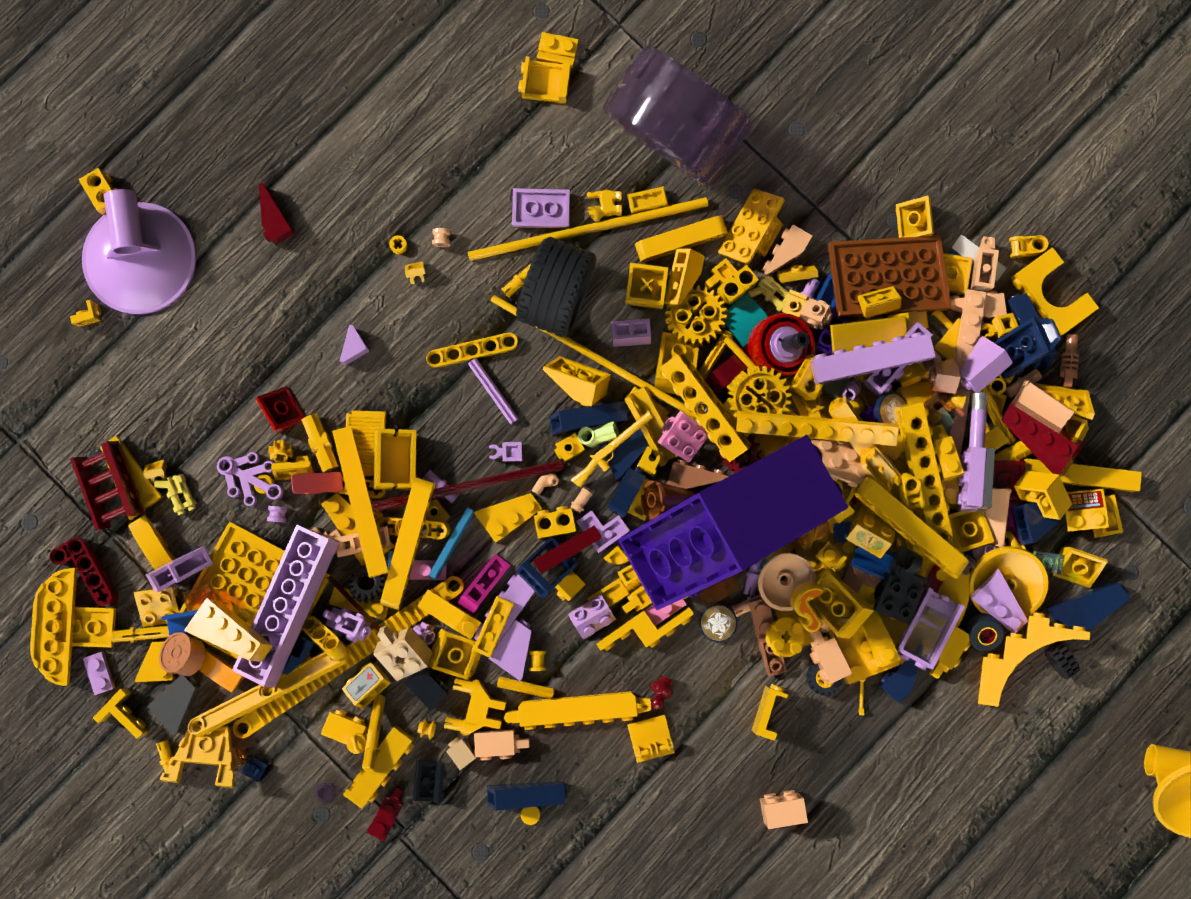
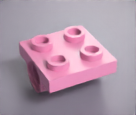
M680 410L675 418L670 417L665 422L662 428L663 435L658 442L682 459L690 462L708 438V433L704 427L702 428L698 425L695 419Z

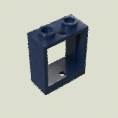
M552 536L515 571L542 599L579 564L574 556L562 561L560 564L565 568V571L552 584L531 565L533 560L544 550L549 552L561 545Z

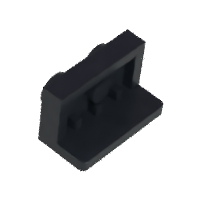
M416 760L412 800L441 803L445 793L443 779L446 777V767L443 762L438 760Z

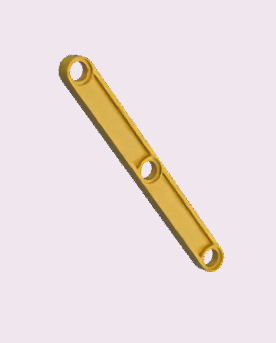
M323 652L300 664L288 675L282 673L276 688L272 687L271 695H264L268 687L258 685L193 718L188 724V730L196 737L204 736L344 665L348 661V653L342 659L335 661ZM199 722H202L201 730L195 732V725Z

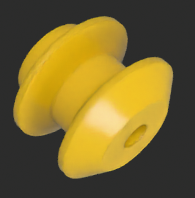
M426 718L424 722L420 721L417 732L421 734L420 738L424 734L428 735L429 740L434 737L437 726L435 720L431 724L427 723Z

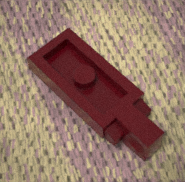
M398 786L393 795L387 794L366 833L383 842L385 841L403 806L404 801L400 798L405 789Z

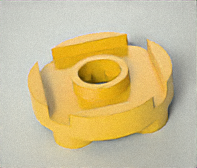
M791 618L776 619L766 630L765 638L768 647H771L776 656L784 658L800 653L804 644L803 626ZM785 633L788 636V640L786 641V643L785 640L781 638V636Z

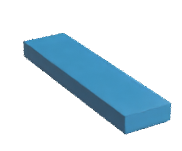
M469 508L465 510L429 573L431 579L435 581L438 579L473 518V510Z

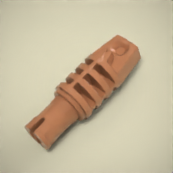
M1068 334L1066 338V347L1061 357L1059 376L1063 377L1062 387L1071 388L1073 378L1077 379L1079 353L1077 352L1078 335Z

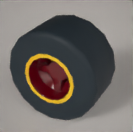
M976 614L968 620L965 626V632L969 634L970 643L977 650L983 652L994 650L1004 639L1002 625L991 614Z

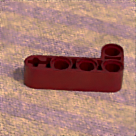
M747 344L742 350L749 357ZM734 354L705 379V382L718 395L741 371L745 372L748 367Z
M72 538L51 551L49 558L55 565H68L74 562L98 605L111 606L117 602V591L87 539ZM78 542H80L82 545V548L79 552L76 549V545ZM61 552H63L65 555L63 561L59 559V554ZM87 559H90L91 565L89 568L85 566V561ZM97 575L100 577V583L98 585H96L94 582V578Z

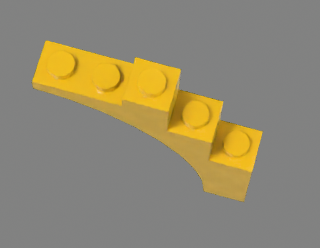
M1033 612V616H1028L1026 639L1022 638L1023 634L1010 633V637L1006 636L1003 659H999L1000 655L988 653L987 657L983 656L978 704L998 707L1001 692L1009 675L1032 652L1057 641L1071 639L1090 640V632H1086V627L1073 626L1072 630L1065 629L1064 624L1053 623V627L1049 626L1050 618H1045L1046 614Z

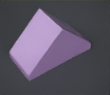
M350 324L340 357V362L345 365L369 352L357 329Z

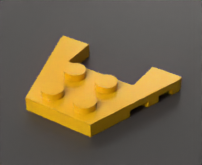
M196 724L194 731H200L202 724ZM222 726L201 737H196L187 729L178 745L177 753L170 759L168 763L170 765L166 772L162 773L160 780L163 782L180 783L184 763L218 765L219 769L215 785L218 787L235 788L231 728Z

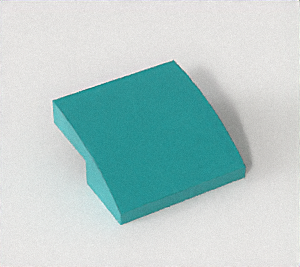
M745 294L727 309V313L724 314L727 316V320L723 322L725 327L734 335V338L744 347L748 344L752 329L758 322L768 316L748 294Z

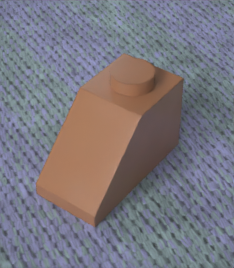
M951 358L935 364L934 371H930L929 383H931L933 391L956 394L961 378L957 359Z

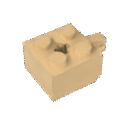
M387 625L379 629L377 636L381 641L377 643L373 655L396 681L428 667L432 651L413 628H406L398 633H394Z

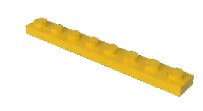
M738 411L736 432L790 437L808 435L809 438L891 446H897L899 424Z

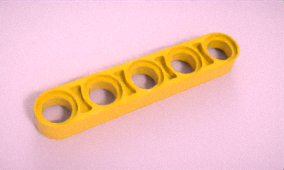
M513 333L495 335L432 350L427 354L426 360L431 367L440 368L512 351L517 347L518 339ZM507 337H513L515 343L513 346L507 347L504 344V340ZM489 341L495 342L496 349L488 351L486 343ZM474 345L478 348L476 355L471 356L467 353L469 346ZM451 350L459 352V357L456 360L449 358ZM433 354L440 355L441 360L438 364L430 362V357Z

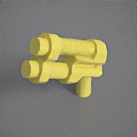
M771 275L761 279L757 288L748 291L751 298L763 294L765 296L764 300L774 304L779 312L783 310L790 295L786 289L774 281ZM776 291L785 297L783 301L774 295Z
M183 474L178 476L172 475V477L167 478L168 481L155 480V488H168L167 497L171 498L174 505V513H177L178 516L185 514L184 509L186 508L189 511L196 509L195 504L197 503L191 496L192 494L188 489ZM183 493L186 500L185 503H181L179 494Z

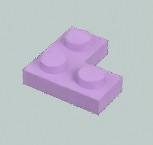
M590 511L576 521L582 531L595 525L602 536V539L592 544L598 553L630 531L619 515L604 526H602L593 511Z

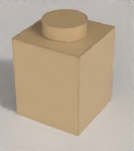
M464 737L460 740L455 738L448 744L450 748L446 752L459 770L476 759L474 750Z

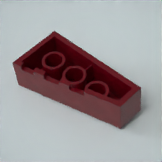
M1020 402L1010 404L1001 419L1053 474H1058L1060 477L1065 476L1085 444Z

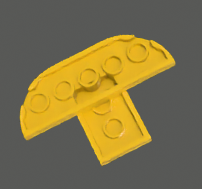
M77 568L63 569L53 573L52 576L40 585L33 603L30 643L32 661L36 669L38 668L45 676V679L62 686L70 685L72 646L114 647L112 631L115 630L116 608L75 607Z

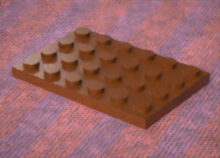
M940 235L834 241L828 243L837 317L864 316L858 296L894 286L902 298L900 309L883 314L951 309Z

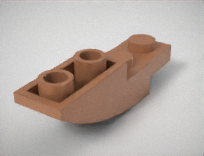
M762 597L748 600L754 631L768 677L787 672L784 657L776 656L771 647H768L766 643V630L774 622L770 606Z

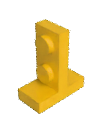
M127 687L122 688L102 707L93 719L97 723L106 721L112 714L137 739L144 737L148 732L145 728L146 724L141 719H136L131 714L132 710L129 707L122 705L132 692Z

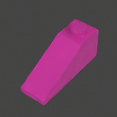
M495 554L463 593L457 604L473 615L511 565Z

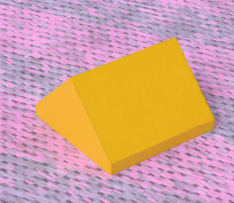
M929 195L896 204L899 238L932 236L934 234L931 198Z
M960 511L948 515L954 526L952 534L958 544V549L956 550L960 553L995 542L984 512Z
M1061 547L1053 576L1090 588L1108 563V560L1072 547Z

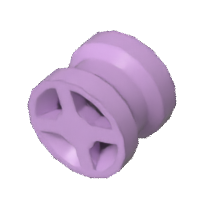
M268 506L270 513L267 521L286 523L285 513L288 511V507Z

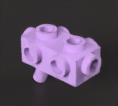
M333 607L332 611L325 610L323 612V617L327 618L325 625L331 628V632L339 637L345 634V638L349 641L356 643L357 640L363 642V639L367 638L371 632V624L359 613L354 616L352 611L344 607L341 610Z

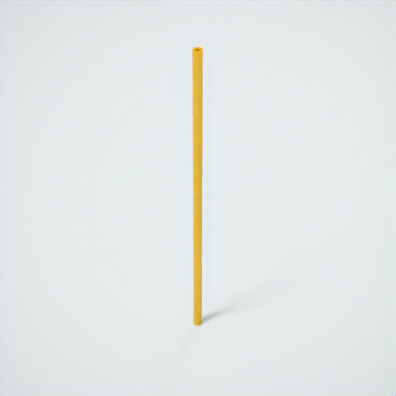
M493 295L491 302L516 316L517 307ZM541 330L640 388L646 386L652 395L696 419L693 412L688 411L682 402L567 336L560 337L546 330ZM712 420L715 427H720V424Z

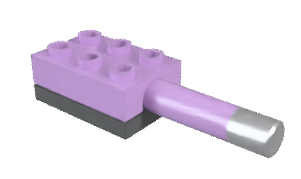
M983 392L973 393L969 448L959 458L964 474L958 478L960 493L957 494L956 504L959 505V510L983 513L986 509L988 510L992 507L995 449L985 448L988 394Z

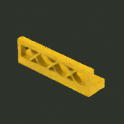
M646 386L630 393L625 398V401L636 421L645 415L647 410L654 416L640 429L650 448H652L655 457L660 455L659 464L662 467L670 459L678 456L658 442L663 435L662 428L665 421Z

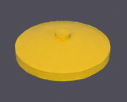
M1014 546L999 547L984 554L975 563L969 575L970 598L999 569L1024 615L1028 617L1033 614L1043 603L1048 591V575L1040 560L1026 549ZM971 598L972 602L981 613H988L984 608H982L977 602H975Z

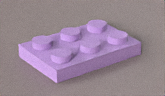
M513 188L512 227L569 229L570 190Z

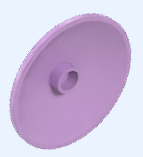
M118 189L106 192L104 194L106 214L89 231L82 251L83 273L90 289L98 299L109 307L128 314H149L170 306L186 291L196 268V247L189 229L179 217L168 209L152 203L137 202L136 192L133 190Z

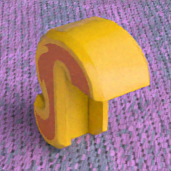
M807 581L798 585L790 597L791 607L801 616L798 618L799 623L808 632H816L822 625V621L809 601L822 594L825 590L817 582Z

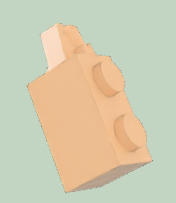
M983 237L980 247L975 253L970 290L990 292L994 288L999 250H995V238Z
M820 630L810 632L814 641L810 643L812 646L810 656L814 664L818 663L821 670L819 675L823 682L832 684L851 675L852 672L835 637L829 640L827 636H822Z
M514 729L475 731L474 733L475 757H480V760H491L492 756H500V759H510L511 755L520 753V748L530 747L529 738L519 739V734L515 735Z

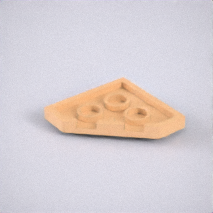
M824 439L811 441L821 451L822 462L832 479L836 481L840 479L848 482L849 486L856 488L861 485L866 477L871 478L862 468L860 456L850 442Z

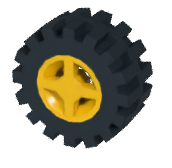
M812 663L807 669L806 681L809 688L819 695H832L842 685V679L832 684L823 683V680L819 677V671L821 670L818 663Z

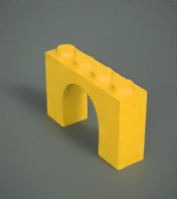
M1052 247L1012 276L1011 279L1016 289L1020 290L1023 294L1027 293L1038 316L1043 319H1053L1060 335H1063L1099 309V307L1088 293L1067 307H1055L1046 301L1042 294L1043 280L1050 272L1064 263Z

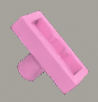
M414 560L409 580H433L429 577V573L436 561ZM447 563L437 580L447 579Z
M681 599L657 611L652 604L644 609V611L656 626L687 604Z

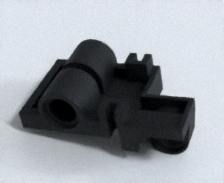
M898 547L891 566L887 567L891 570V573L885 572L886 578L884 582L881 581L875 589L874 599L876 601L873 606L874 611L910 624L925 589L920 585L923 583L929 586L931 580L915 574L920 570L923 563L921 555L904 547Z

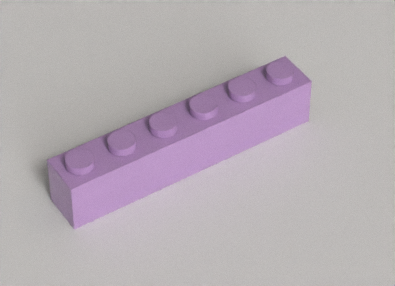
M923 332L912 334V338L904 339V336L893 338L892 342L885 343L882 340L872 343L873 346L871 347L859 345L853 347V351L846 352V349L834 351V355L827 356L826 353L814 356L815 359L810 362L815 385L931 360L936 357L930 334L924 335Z

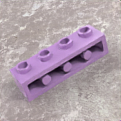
M917 322L905 334L904 339L912 338L911 335L918 332H923L924 335L930 334V336L933 334ZM905 366L873 372L864 381L863 385L876 396L882 393L886 394L892 387L890 383L894 379L898 380L904 374L903 368Z

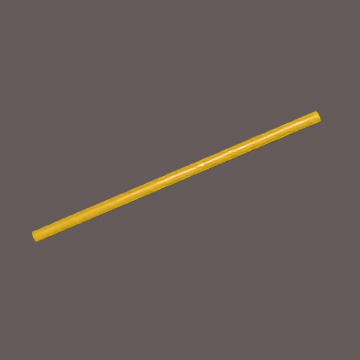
M707 197L469 251L468 256L469 260L473 261L538 246L548 237L556 238L559 241L708 207Z

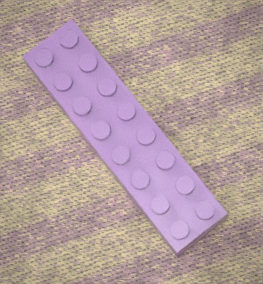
M296 525L252 624V628L271 643L273 647L262 662L250 661L238 656L232 671L264 687L276 688L337 549L338 541L309 528Z

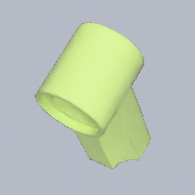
M614 421L592 428L584 427L578 433L579 441L590 448H594L600 443L614 440L619 436V430ZM592 433L591 440L587 441V436Z

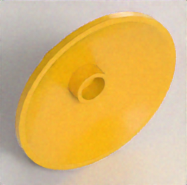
M1151 744L1145 753L1144 769L1148 776L1156 777L1158 784L1153 795L1155 815L1167 829L1184 837L1191 838V751Z

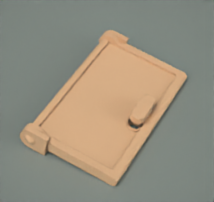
M1028 379L1023 382L1021 389L1011 402V404L1020 402L1061 429L1064 428L1068 420L1072 419L1075 414L1074 410L1064 406L1032 384Z
M993 488L992 507L984 512L995 541L989 544H994L998 547H1005L1006 545L1005 536L1011 493L1009 488Z

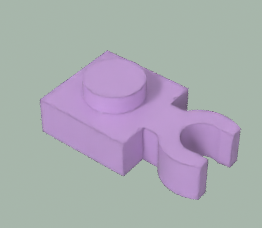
M502 442L503 448H499L497 445L489 446V449L497 450L496 455L489 456L492 460L503 456V462H522V442Z

